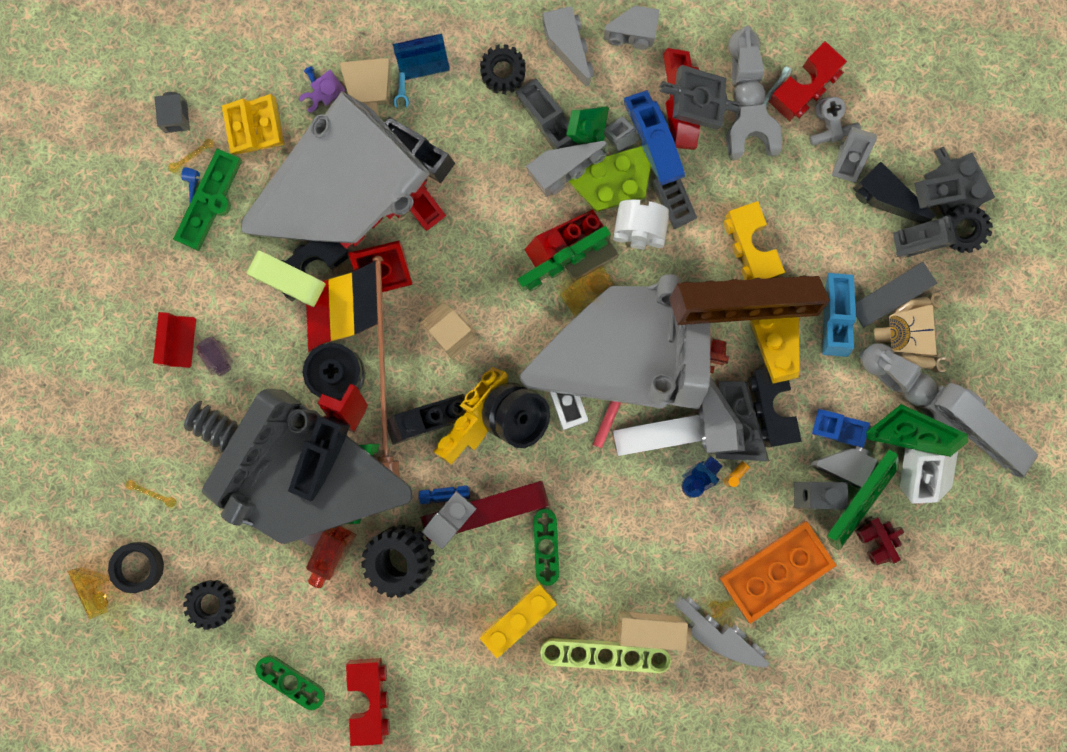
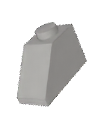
M856 446L855 449H845L813 460L810 466L847 482L856 488H862L870 477L877 459L870 457V451Z

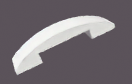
M700 415L614 430L617 456L702 441L705 427L704 423L701 422Z

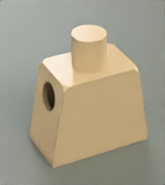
M389 58L340 62L348 95L370 107L379 116L378 105L389 104L392 71Z

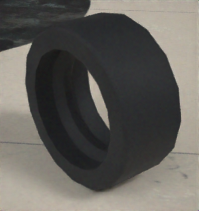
M134 542L123 545L113 553L109 560L108 574L110 581L117 589L124 593L135 594L151 589L159 582L163 575V558L157 548L149 543ZM133 552L145 554L151 565L148 578L140 583H132L126 580L121 569L124 558Z

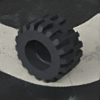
M405 525L392 526L373 537L367 543V549L362 553V557L365 560L361 562V566L366 569L363 575L365 579L369 577L371 581L369 585L372 588L376 586L379 594L382 595L386 592L387 597L393 598L395 595L397 598L403 597L406 594L409 595L431 576L433 572L431 568L435 565V560L431 559L435 554L434 549H429L428 545L431 544L429 539L424 540L422 538L424 533L421 531L414 532L415 527L409 526L405 529ZM390 549L399 551L405 557L408 565L407 573L397 570L392 565Z

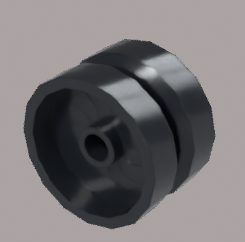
M336 343L319 345L312 350L304 361L302 372L305 385L311 393L319 398L324 394L339 401L342 400L350 384L355 385L360 391L364 385L366 374L364 364L359 356L344 345ZM335 369L339 370L338 373L334 374V378H333V377H332V372H333Z
M507 382L495 388L486 399L482 411L483 424L488 432L511 446L527 448L539 441L546 432L550 421V407L546 399L541 395L528 390L518 383Z

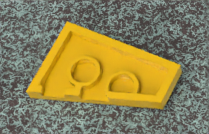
M799 317L749 320L772 383L799 378Z

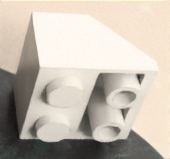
M905 448L900 489L912 504L939 502L952 488L958 451L953 456L948 457Z

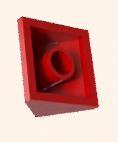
M400 240L349 253L354 271L374 262L373 258L375 256L383 258V261H381L382 292L413 285L404 247Z

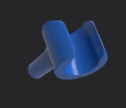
M184 167L181 178L183 181L189 182V198L191 203L196 192V184L199 181L196 176L200 177V174L197 170Z

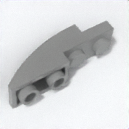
M679 595L673 602L676 607L692 620L688 625L692 629V636L711 650L729 659L752 666L766 668L770 664L763 658L766 653L756 643L750 646L744 640L747 635L735 624L731 628L725 623L718 631L717 628L720 625L710 615L704 618L697 611L700 606L689 596L684 599Z

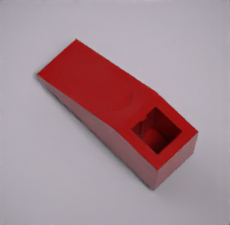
M590 210L537 235L524 250L536 268L549 259L554 261L552 257L568 246L574 245L604 226L595 211Z

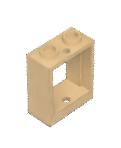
M618 611L616 638L620 646L686 651V644L691 643L692 629L688 627V623L681 616Z

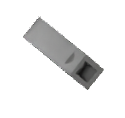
M572 6L543 13L542 23L548 46L585 86H589L590 79L594 77L591 62H586L587 45L585 38L580 39L578 30H581L579 15H574Z
M600 141L548 150L526 166L528 175L545 197H548L550 194L556 195L565 187V183L571 179H578L585 173V169L592 163L596 165L606 157L607 143Z
M710 377L708 391L702 402L703 407L700 408V419L705 427V433L702 434L703 447L707 449V453L711 454L745 451L743 426Z

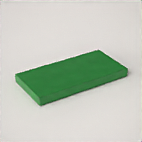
M890 449L828 533L827 537L830 545L838 551L841 550L899 470L898 454Z

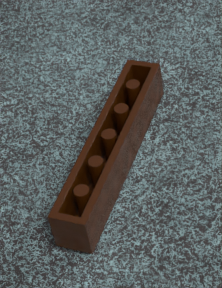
M806 275L786 278L677 283L669 298L678 325L819 316L830 302L820 276Z

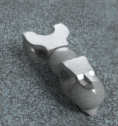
M745 26L743 29L733 33L728 44V49L732 56V85L736 87L733 100L741 104L739 112L736 113V121L726 134L728 154L731 160H738L743 156L745 138L749 136L758 137L763 141L768 156H778L782 149L781 127L767 113L766 104L763 105L765 90L760 83L764 75L763 62L759 51L761 42L758 34L750 26Z
M882 343L872 344L866 350L860 352L859 356L862 360V365L868 373L877 376L892 391L904 393V397L908 402L919 406L918 408L925 415L959 430L934 407L945 387L937 386L931 376L921 373L920 366L896 355L889 346ZM965 389L981 404L986 405L985 401L969 389Z

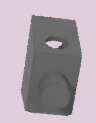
M794 482V508L846 509L848 507L847 482ZM806 489H807V492H808V499H807V501H806V499H805V491H806Z

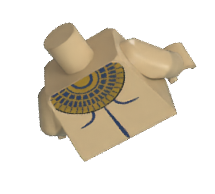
M934 293L928 297L913 298L895 309L894 314L889 315L890 327L874 328L875 343L891 342V348L896 355L920 366L922 369H931L933 372H945L946 370L940 369L938 365L939 361H947V358L937 357L934 310L941 308L943 304L937 305L933 299L939 297L940 294Z

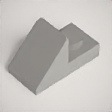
M852 127L846 141H841L832 176L856 183L877 140V134Z
M456 491L443 508L436 513L422 533L443 549L477 508Z

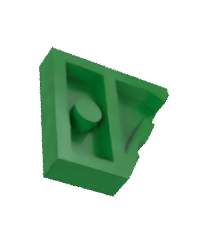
M599 106L596 108L571 110L566 135L579 145L604 141V130L609 107Z

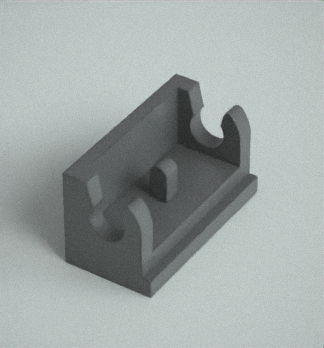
M950 216L901 229L893 233L897 257H911L957 244Z

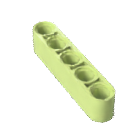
M548 638L543 641L540 648L543 662L551 666L663 673L671 665V657L666 649L620 646L619 642ZM549 645H555L560 651L557 656L548 657L545 654V649ZM576 647H582L586 650L583 658L575 659L571 655L572 650ZM600 650H611V658L607 661L600 660L598 658ZM636 651L638 658L635 662L628 663L624 660L627 652ZM658 652L664 654L662 663L658 665L651 663L653 654Z

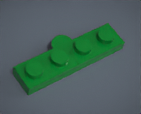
M218 148L216 149L173 240L196 251H200L216 215L224 216L230 211L231 203L226 198V195L242 163L240 158Z
M606 225L574 245L568 246L552 257L554 261L549 259L517 278V284L523 292L528 289L531 292L543 284L541 282L548 276L551 279L557 277L565 271L563 267L571 262L573 265H576L586 258L585 254L594 249L595 252H598L608 245L607 241L611 236Z

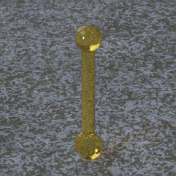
M209 138L206 139L202 146L177 163H170L168 166L169 171L176 173L183 164L205 149L212 148L214 141Z
M128 480L125 483L126 489H134L163 501L167 507L171 508L176 505V499L173 497L167 498L136 485L133 480Z

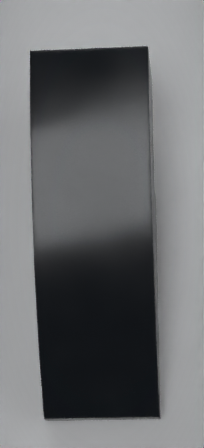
M388 117L385 124L430 172L429 176L442 183L455 165L451 156L429 143L422 135Z
M318 416L310 441L304 442L288 492L309 501L314 500L340 453L350 427L349 424L330 416Z

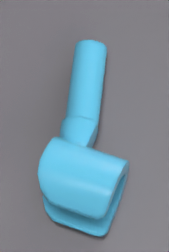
M398 73L399 89L398 95L394 98V106L398 108L397 101L400 97H403L406 100L407 108L410 100L405 90V73Z

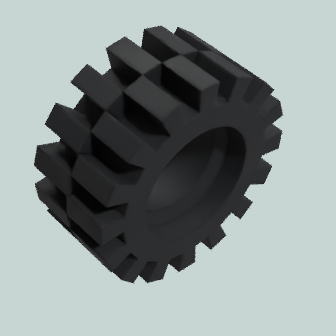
M500 44L495 45V50L489 48L488 54L484 53L482 56L483 61L480 62L483 83L486 84L489 90L493 89L494 93L497 94L498 91L502 92V94H506L507 91L515 92L516 87L518 89L521 87V82H524L526 74L525 60L522 59L521 52L517 53L516 48L513 46L509 49L507 44H504V48H500ZM499 62H507L512 66L513 72L507 78H499L493 72L495 65Z
M967 203L962 204V206H953V211L947 210L946 213L948 214L947 216L951 217L957 244L950 245L949 247L961 253H964V251L971 253L974 248L977 250L981 249L980 244L982 242L987 244L988 240L986 237L992 235L989 228H993V224L989 221L991 218L985 211ZM964 219H972L975 223L974 232L968 237H959L956 233L958 223Z
M207 580L190 589L191 592L185 596L187 601L183 602V607H187V611H184L185 616H190V619H188L190 624L194 622V627L198 629L203 627V630H209L225 624L232 617L231 614L236 608L234 607L236 598H233L232 594L234 592L232 589L229 590L227 588L228 585L226 583L222 584L219 580ZM207 594L216 596L220 604L218 611L212 615L205 613L201 608V601Z

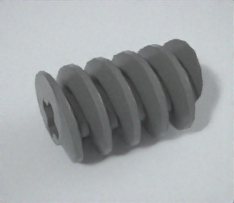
M200 400L189 410L184 422V428L189 432L193 431V434L197 437L202 436V440L205 442L211 441V446L219 447L220 451L224 452L236 431L237 422L233 421L230 425H227L229 417L226 415L219 420L220 411L218 410L210 415L211 406L207 405L201 409L202 401Z

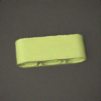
M259 250L246 272L252 278L312 307L315 306L326 285L321 280Z

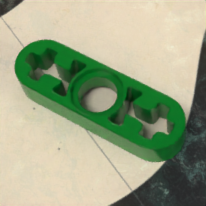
M541 509L536 512L533 519L536 578L542 585L550 586L556 583L559 578L557 518L553 511ZM543 513H547L548 517L553 519L552 523H548V532L554 531V536L542 535L538 537L537 535L538 531L543 532V525L537 522L539 518H542ZM544 539H549L554 544V549L550 554H543L539 550V543ZM555 557V562L550 561V570L555 571V575H552L550 580L547 581L544 576H540V571H544L545 564L544 562L539 563V558L550 559Z
M268 655L257 662L255 671L258 678L307 710H315L323 704L325 700L324 689L279 658ZM269 662H272V669L277 673H279L281 669L285 670V672L279 677L278 682L274 680L278 676L275 673H264L265 667L262 666L263 663L268 664ZM287 675H293L297 678L298 685L295 689H288L284 685V679ZM305 683L307 686L303 690L308 693L316 691V697L319 701L309 703V696L302 692L299 697L296 693Z

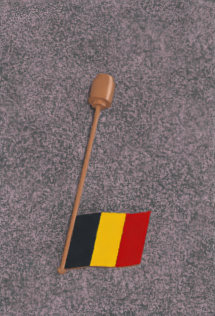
M375 256L373 258L374 262L352 273L322 281L326 285L315 306L312 307L306 304L308 352H311L319 345L355 336L378 325L383 456H379L378 461L400 477L399 461L394 460V456H388L381 261H383V258Z

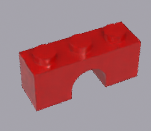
M824 41L802 66L810 74L811 83L803 85L796 82L790 76L772 94L768 102L789 122L795 116L800 119L810 108L807 104L812 99L818 101L827 91L825 85L829 81L834 84L844 74L841 69L847 60Z
M381 658L350 660L346 664L347 692L360 691L369 699V710L363 713H354L349 718L350 747L383 744L386 735H390V721L385 719L384 708H388L389 704L388 692H383V681L387 680V667L382 665Z

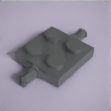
M682 65L677 68L675 84L662 81L660 84L661 89L659 91L661 93L673 95V118L718 130L723 127V117L726 110L738 113L741 108L739 107L741 105L740 102L728 100L726 78Z
M944 146L934 151L941 165L937 169L925 174V180L961 173L967 198L940 205L939 208L944 217L948 215L946 213L947 210H954L953 206L955 205L962 206V204L967 203L979 208L983 203L995 198L973 152L961 158L950 160ZM968 219L972 225V228L975 227L974 221L972 219Z

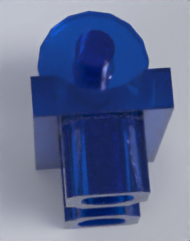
M710 456L705 462L701 461L687 469L682 474V477L685 478L681 485L683 493L689 498H697L704 491L714 487L720 480L715 475L723 466Z

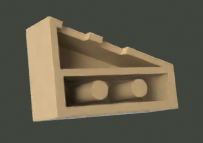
M444 303L439 305L420 322L452 360L475 341L473 335L475 330L470 320L463 312L458 315Z

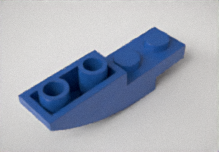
M648 90L625 97L624 105L642 140V148L660 185L684 178L685 172L657 101L653 102Z

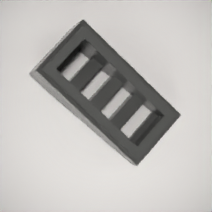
M655 179L652 187L661 205L669 209V220L674 229L697 219L681 179L672 181L674 185L665 190L662 187L664 185H660L658 179ZM678 192L679 195L669 200L667 199V195ZM682 200L683 205L674 209L671 208V205ZM687 210L688 214L676 219V214Z

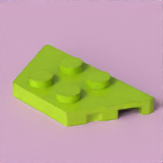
M642 146L606 156L600 163L596 165L592 163L588 166L581 177L576 180L571 179L568 182L597 213L618 207L621 201L645 199L651 164Z

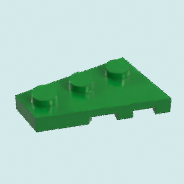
M902 404L866 432L867 440L948 457L953 456L968 443V434Z

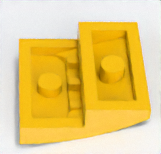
M269 94L251 101L240 99L222 105L230 154L236 155L284 145L275 96Z

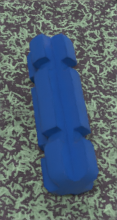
M467 485L458 486L455 489L454 487L433 489V491H430V489L419 491L420 504H431L432 501L434 503L448 502L456 491L465 499H469L470 490Z

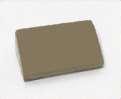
M609 240L607 241L608 245L600 251L595 252L593 249L586 253V258L580 263L573 265L571 262L565 266L573 282L578 281L619 257L618 252Z

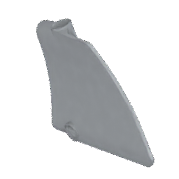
M341 91L325 115L320 114L313 119L310 127L242 219V232L250 235L295 240L356 243L383 216L392 213L395 215L407 213L413 205V198L410 196L411 192L416 193L430 172L370 107Z
M664 275L660 277L658 283L648 287L611 286L588 305L541 351L521 373L520 380L526 388L655 408H664L669 404L699 409L707 394L710 382V323L677 324L669 301L677 283H681V279L676 275Z

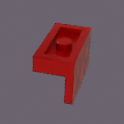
M158 312L153 364L190 368L192 366L196 330L195 317L175 316L171 313Z
M353 384L349 385L341 401L322 394L317 402L326 416L349 424V431L355 432L368 407L360 391Z

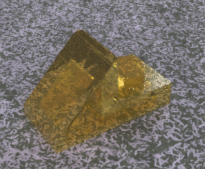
M601 266L585 278L580 277L562 292L560 296L575 316L590 305L605 290L616 285L603 266Z
M84 567L67 571L89 620L107 613L108 599L103 592H99L98 588L111 582L109 576Z

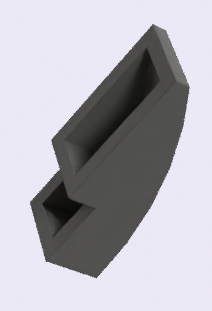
M537 79L516 91L520 102L553 150L579 145L566 135L569 122L564 117L562 109Z
M921 262L856 302V317L863 328L933 287L937 284V281L925 263Z

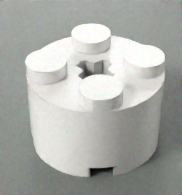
M641 200L621 201L617 211L613 240L617 242H631V248L643 250L646 249V245L663 248L668 226L669 209L661 204L650 201L648 206L640 205Z

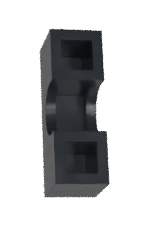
M311 241L307 245L302 244L292 252L293 255L286 261H281L305 272L309 263L320 260L325 262L333 271L350 258V252L339 242ZM283 293L291 302L295 300V298Z
M767 368L752 371L751 377H748V385L750 391L755 392L756 402L753 405L757 418L760 417L762 427L760 430L765 447L769 448L802 442L797 416L782 417L775 412L773 407V401L777 394L791 390L789 380L773 384Z

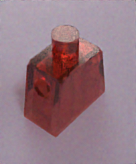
M342 526L325 530L321 534L306 566V569L312 572L308 580L310 585L322 588L326 580L330 581L336 575L357 534Z

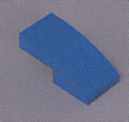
M818 409L812 434L864 448L867 437L866 432L869 429L870 423Z

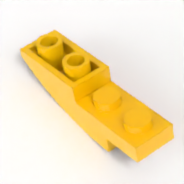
M491 367L490 370L483 374L481 381L476 387L467 393L465 400L460 405L466 413L457 419L454 427L439 441L438 446L433 451L439 458L452 465L466 447L474 451L488 432L482 418L484 403L495 388L507 383L508 374L506 372Z

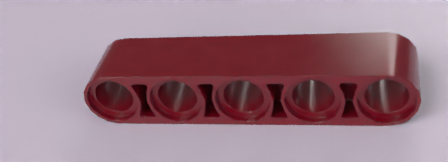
M543 481L471 501L470 503L477 509L457 533L550 506ZM437 512L420 517L423 529H425Z

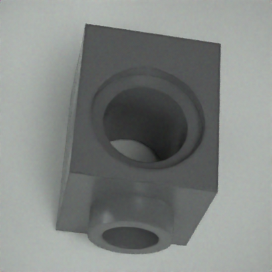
M165 92L163 96H154L157 126L164 133L190 130L187 101L180 93Z

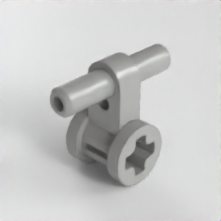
M826 97L817 102L815 114L819 119L825 121L827 131L812 135L810 137L811 145L814 146L831 141V143L842 140L844 136H848L852 127L861 129V125L858 122L841 127L840 118L844 115L846 109L842 99ZM833 105V110L827 113V108Z

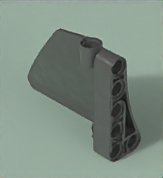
M264 389L253 400L205 482L202 493L218 508L223 509L221 517L228 523L236 526L242 524L252 526L277 542L287 544L408 504L412 501V488L351 438L346 436L327 479L313 501L288 492L304 442L310 441L317 418L322 415L315 410L306 408L285 390Z

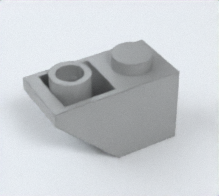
M633 6L606 25L603 40H608L610 44L620 46L623 43L633 44L634 48L645 50L648 47L652 48L660 10Z

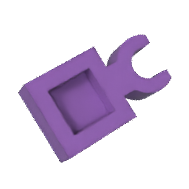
M328 70L310 84L314 91L302 94L299 101L303 102L307 98L311 99L313 105L307 111L312 113L317 109L318 103L321 100L327 106L338 97L341 91L345 92L346 90L333 72Z

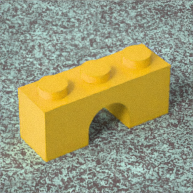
M756 201L730 210L726 214V220L723 223L727 234H732L735 243L732 244V248L736 258H741L744 267L741 268L744 280L782 276L785 271L777 249L762 252L757 250L752 244V234L763 230L767 225L759 202Z
M538 582L520 598L515 606L482 632L479 639L498 659L557 605V601Z

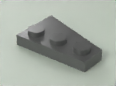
M719 381L720 392L743 426L745 451L716 454V459L769 461L747 382Z

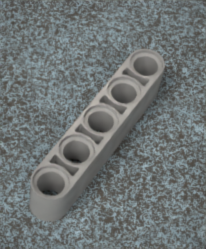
M948 383L934 404L937 411L960 431L968 434V438L1006 470L1007 468L1012 470L1011 474L1024 478L1038 457V454L963 387L954 383Z

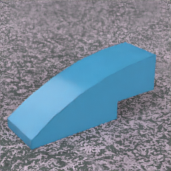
M828 273L825 290L830 302L824 308L822 355L848 357L854 349L853 324L856 321L854 275Z

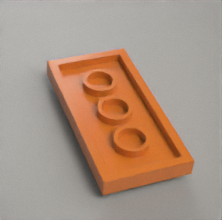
M804 521L721 576L719 580L746 621L751 624L837 565L809 523Z

